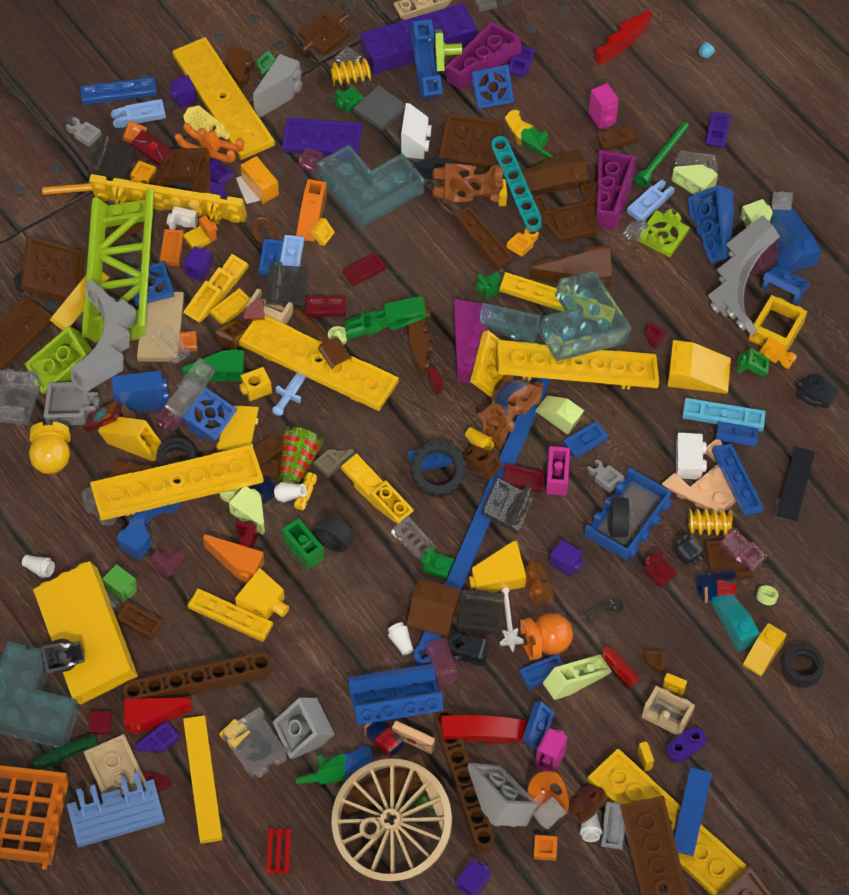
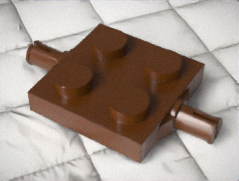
M325 11L298 31V36L306 42L299 47V50L304 54L310 48H313L323 56L327 55L351 36L350 30L343 25L349 19V15L343 13L340 17L336 18L330 16Z

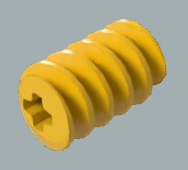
M362 58L361 64L358 59L354 60V65L351 60L347 61L346 66L343 61H340L339 67L336 62L332 64L331 76L333 86H335L337 80L342 85L344 79L347 84H350L351 78L357 83L358 77L364 82L365 76L371 81L370 67L365 58Z
M689 509L688 528L691 535L694 534L695 529H698L699 535H702L703 531L706 530L707 535L710 536L712 530H714L716 536H718L720 530H723L724 536H727L728 532L732 529V510H729L726 516L724 510H720L719 515H717L716 510L713 509L709 515L708 510L704 509L701 515L699 509H695L694 514Z

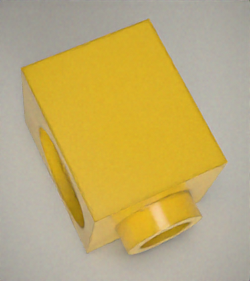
M264 367L241 375L242 383L239 384L243 396L247 395L249 401L272 393L271 381Z

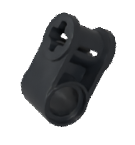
M455 634L449 639L447 654L453 660L483 666L486 664L490 643L482 638Z

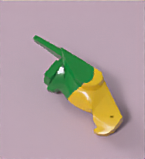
M510 111L505 117V122L516 139L517 144L540 157L543 156L547 159L553 157L543 150L549 139L547 131L540 132L533 125L522 121L519 116L520 111Z

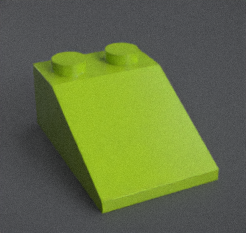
M68 326L25 363L42 394L47 393L48 383L70 382L71 367L82 361L92 352L91 347L86 339L81 336L82 333Z

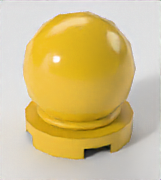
M40 422L30 428L29 440L32 444L29 450V457L32 465L39 472L44 474L58 473L68 464L70 458L68 443L71 439L68 426L58 422H53V425L43 426V422Z

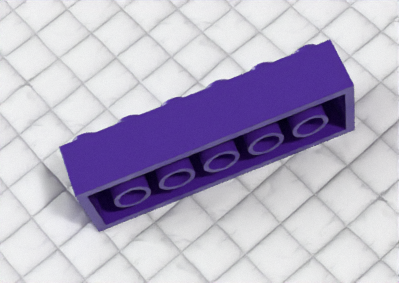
M461 3L360 33L361 49L373 74L415 62L409 28L413 21L432 19L433 32L434 30L442 29L443 42L445 44H462V48H465L477 36L478 32L465 4ZM434 34V45H433L434 57H435V34Z

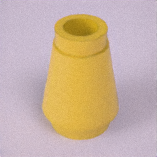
M470 427L465 432V437L473 446L489 451L493 449L494 442L490 436L473 427Z

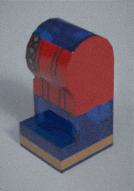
M724 570L696 576L697 593L704 603L711 602L712 597L734 594L737 591V575L734 571Z
M384 721L363 725V734L389 758L404 747L401 738Z

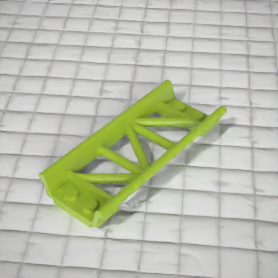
M153 189L146 190L145 200L107 205L96 197L92 198L86 283L93 280L104 290L135 285L117 301L119 302L124 299L126 302H129L139 293L136 325L127 329L130 333V341L141 339L142 336H145L154 206ZM144 221L143 242L109 247L135 223ZM121 225L105 239L106 227ZM141 250V271L108 255ZM103 262L133 276V278L102 282ZM84 296L81 336L91 339L94 343H98L104 330V322L102 316H99L98 308Z

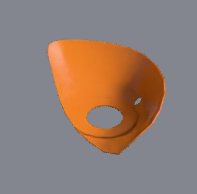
M556 772L537 773L529 783L528 794L538 804L536 811L550 823L561 827L564 824L569 808L566 786L561 776ZM552 783L560 786L562 790L561 795H556L551 791L550 785Z

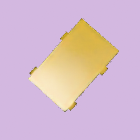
M233 406L238 410L220 434V439L216 446L218 451H226L248 445L253 446L255 425H258V407Z

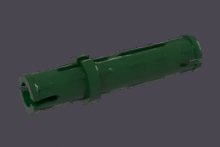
M90 733L60 748L49 749V752L31 759L34 769L43 770L52 765L57 766L60 764L59 762L80 754L98 744L93 733Z

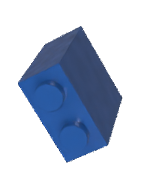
M161 371L112 376L117 415H119L118 407L126 404L129 410L133 409L135 413L166 409L165 402L169 401L166 378L162 379Z

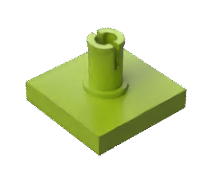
M442 29L434 30L437 71H445L444 57L446 55H462V44H445L443 42Z

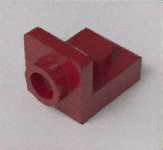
M237 521V534L241 535L238 545L253 549L258 537L257 526L248 521Z
M661 550L656 554H650L645 560L644 572L660 588L677 575V572L663 559L664 553Z

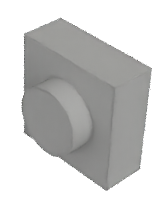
M784 191L773 192L772 209L791 210L793 193Z

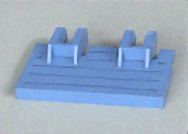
M133 773V779L138 790L129 792L127 779L125 776H122L120 780L125 797H121L120 789L101 794L103 804L99 802L95 784L90 786V793L93 796L94 803L87 805L85 804L83 790L81 788L77 789L81 810H78L76 802L67 804L78 848L165 823L154 779L144 782L147 791L143 792L139 773Z

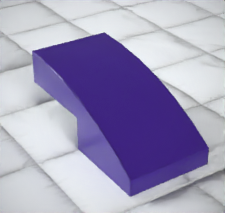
M521 46L522 52L511 58L509 72L510 74L525 78L533 61L535 49Z
M712 111L706 145L725 147L730 114Z
M210 158L211 181L224 185L234 177L231 169L220 164L219 160Z

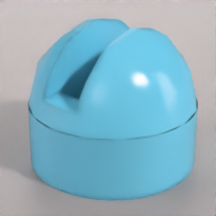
M704 42L699 48V55L703 58H709L715 53L714 47L708 42Z

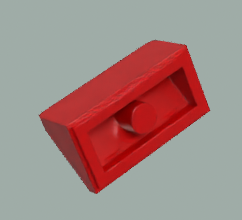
M607 646L604 648L602 658L628 687L631 688L641 680V677L614 648Z

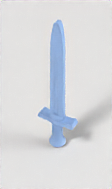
M296 373L286 389L280 386L276 387V393L282 395V398L272 408V412L275 415H283L284 408L289 400L301 403V396L295 394L306 379L305 376Z

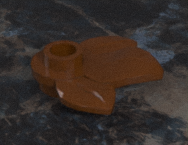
M591 785L582 787L578 791V797H575L569 803L568 812L579 813V823H585L595 815L597 809L602 808L606 804L607 795L605 790L601 787L594 788Z

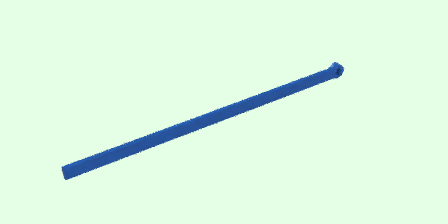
M553 333L548 345L565 347L568 337ZM534 377L532 383L534 381L543 383L541 404L551 379ZM533 405L525 415L520 413L517 416L514 431L510 432L499 458L502 468L488 483L445 583L446 586L460 589V593L506 487L501 485L503 467L505 463L510 465L516 464L537 412L535 410L539 405ZM424 632L419 646L414 650V660L417 666L434 663L435 651L442 636ZM428 653L430 657H425V659H421L420 654Z

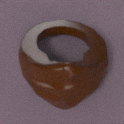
M257 217L251 227L253 238L263 245L264 239L258 236L257 230L260 224L266 223L273 232L269 239L275 240L277 236L276 225L267 218Z

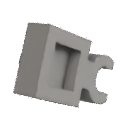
M75 117L72 118L75 126L66 125L67 131L74 134L75 139L89 147L102 135L100 129L88 122L82 125L79 119Z
M595 460L597 468L587 467L588 474L595 477V482L609 493L616 488L619 482L622 483L624 481V476L610 465L604 468L600 460Z

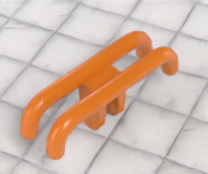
M189 123L183 125L185 131L192 138L199 140L202 147L187 142L179 133L175 135L177 143L184 149L208 148L210 158L226 163L235 161L234 151L240 152L244 149L242 139H237L235 141L236 144L218 139L214 131L207 132L204 128H199L198 131H195ZM220 147L228 149L227 155L217 151Z

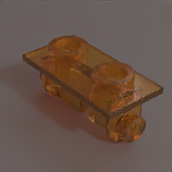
M532 559L524 568L531 597L534 599L535 605L538 606L543 600L547 603L553 601L554 593L550 583H542V581L548 580L544 565H541L540 562L535 563L534 559Z

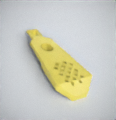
M201 106L188 108L183 116L185 123H189L195 131H198L199 128H204L207 132L213 131V127L216 126L214 132L218 138L222 137L228 140L230 133L225 131V126Z

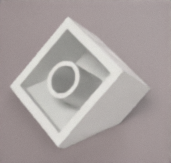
M408 103L405 106L401 133V157L424 159L425 152L429 151V140H427V137H431L432 125H428V117Z

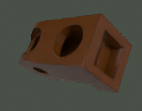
M472 445L463 454V459L466 462L465 467L483 473L486 478L492 479L502 468L496 452Z

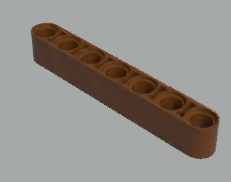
M255 653L133 680L125 684L123 693L125 699L181 698L268 678L272 672L271 659L266 653ZM259 664L266 665L264 668L257 667ZM237 669H245L242 673L236 672ZM218 673L224 674L222 677H215ZM196 678H202V679H203V680L200 681V682H194V681H193V680L196 679ZM174 683H181L178 687L172 686ZM154 687L160 688L156 692L150 691ZM132 692L139 693L137 696L134 697L129 696Z
M443 708L444 711H438L435 714V731L473 846L478 853L487 854L494 846V832L489 818L482 812L467 767L470 761L463 740L454 739L456 740L455 743L446 742L447 739L443 740L442 728L439 722L441 716L454 715L450 709ZM454 758H460L462 762L455 763L452 760ZM465 777L469 779V781L467 783H462L459 781V779ZM468 797H472L476 801L473 803H468L467 801H465V799ZM475 817H479L483 821L480 823H474L472 819ZM485 837L489 839V842L483 844L479 842V839Z

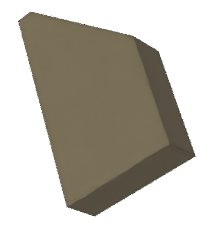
M328 449L313 462L314 467L329 478L355 454V451L353 449H348L347 451Z

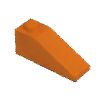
M204 534V547L241 581L249 582L259 568L262 570L265 563L264 552Z

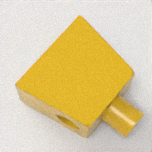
M260 568L235 598L237 606L265 619H269L274 612L284 617L289 610V606L283 603L284 590Z

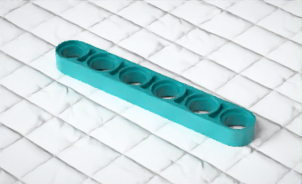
M503 136L495 137L491 143L492 150L499 167H503L504 179H506L507 186L522 221L528 231H538L542 227L541 216L507 138ZM498 143L505 144L503 149H497L495 146ZM508 157L512 159L511 163L509 164L502 163V160L504 158ZM511 173H517L518 177L516 179H510L508 178V175ZM523 188L525 192L519 195L515 193V190ZM524 203H530L532 205V207L528 210H524L521 208V206ZM535 218L538 220V223L536 225H529L528 221Z

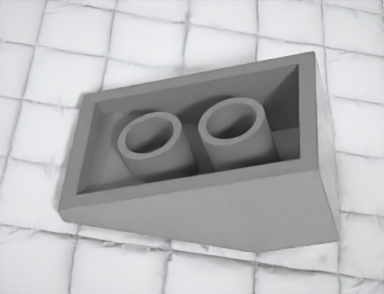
M279 54L253 93L254 111L259 118L291 100L296 92H300L302 88V71L300 70L299 61Z
M469 763L467 767L482 812L489 818V822L495 826H527L538 806L532 797L501 765Z

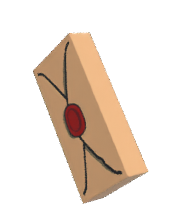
M395 721L392 731L402 741L432 754L435 748V739Z

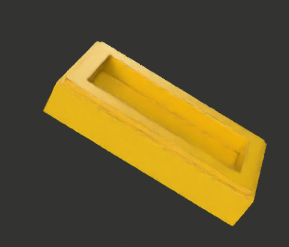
M239 288L212 308L210 315L224 326L247 309L246 305L251 298Z

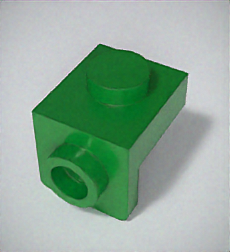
M270 50L255 61L261 70L260 73L264 77L276 60V57Z

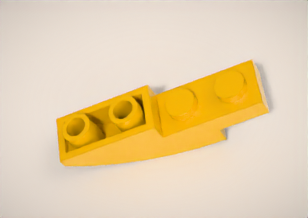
M357 453L341 466V470L354 482V487L392 521L399 524L414 511L387 481L383 482Z

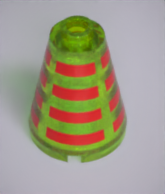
M289 427L284 429L279 478L282 482L299 484L324 443L322 437L318 440L316 439L317 434L299 427H293L292 430H289Z

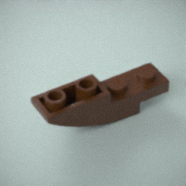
M424 299L427 318L409 324L408 333L412 362L421 378H424L426 370L430 369L431 359H428V354H432L434 342H430V334H428L429 324H426V320L431 318L432 308H428V300Z

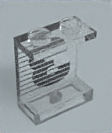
M199 358L178 383V389L164 407L181 419L203 392L216 369Z
M0 370V422L28 425L41 387L37 374L32 371Z
M260 707L223 730L222 733L223 738L251 779L256 775L258 778L265 775L269 771L268 768L273 764L278 766L287 760L286 756L289 753L288 747L284 748L264 720L265 713Z

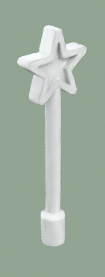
M503 588L501 593L504 599L508 632L502 631L505 638L500 642V646L509 645L511 651L514 652L515 645L523 644L524 640L518 637V628L513 630L508 597L509 588Z

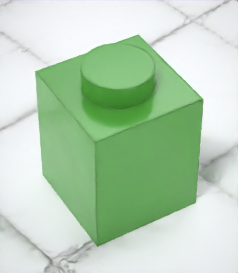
M117 564L102 578L105 589L122 602L127 598H131L137 590L136 579Z

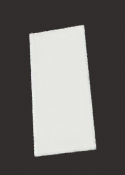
M242 176L237 177L236 180L246 204L259 201L258 197L243 181Z

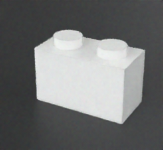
M678 433L676 474L681 479L699 480L702 472H706L707 461L703 460V454H706V442H703V434Z

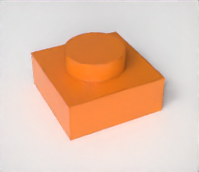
M129 121L123 140L131 143L141 130L146 131L147 127Z
M206 215L199 218L200 227L209 237L210 243L217 240L216 231L218 229L214 221H210Z
M535 835L534 859L556 861L557 836Z

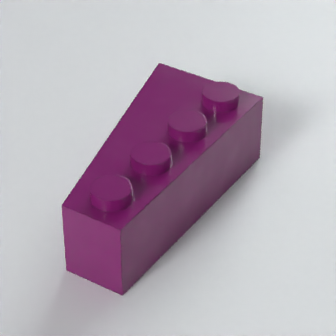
M490 22L462 50V55H457L445 66L447 83L461 90L466 88L472 81L471 71L501 66L510 60L512 56L520 54L522 52L521 37Z
M454 299L457 381L473 384L470 380L482 333L483 331L490 330L493 306Z

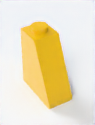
M107 415L98 430L107 444L150 461L156 460L157 449L162 443L146 420Z
M517 541L511 542L472 568V576L468 578L470 588L475 590L476 596L501 592L503 588L512 590L525 587L526 574Z

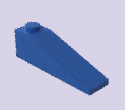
M718 185L688 197L690 217L697 226L696 231L701 235L704 242L703 247L712 264L729 258L728 252L730 250L726 244L731 241L734 217L733 191Z
M793 208L791 210L772 209L771 224L780 236L773 242L774 260L777 266L793 272L818 265L821 250L814 236Z

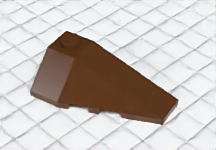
M580 150L560 153L522 171L531 195L578 189L580 185L587 184L589 180L586 162ZM518 174L511 176L509 178L516 179L518 177ZM523 188L515 190V193L519 195L525 192Z
M610 245L589 247L584 249V253L577 255L569 253L560 260L551 258L531 264L530 279L589 289L611 287Z
M420 753L400 758L427 769ZM390 767L381 769L375 774L390 806ZM395 768V804L398 802L410 769ZM414 772L403 802L408 801L409 796H413L423 786L417 772ZM372 776L359 783L381 807H385ZM356 786L351 789L346 797L347 801L367 809H378ZM425 790L419 797L428 796L427 791ZM348 804L343 805L346 817L366 812Z

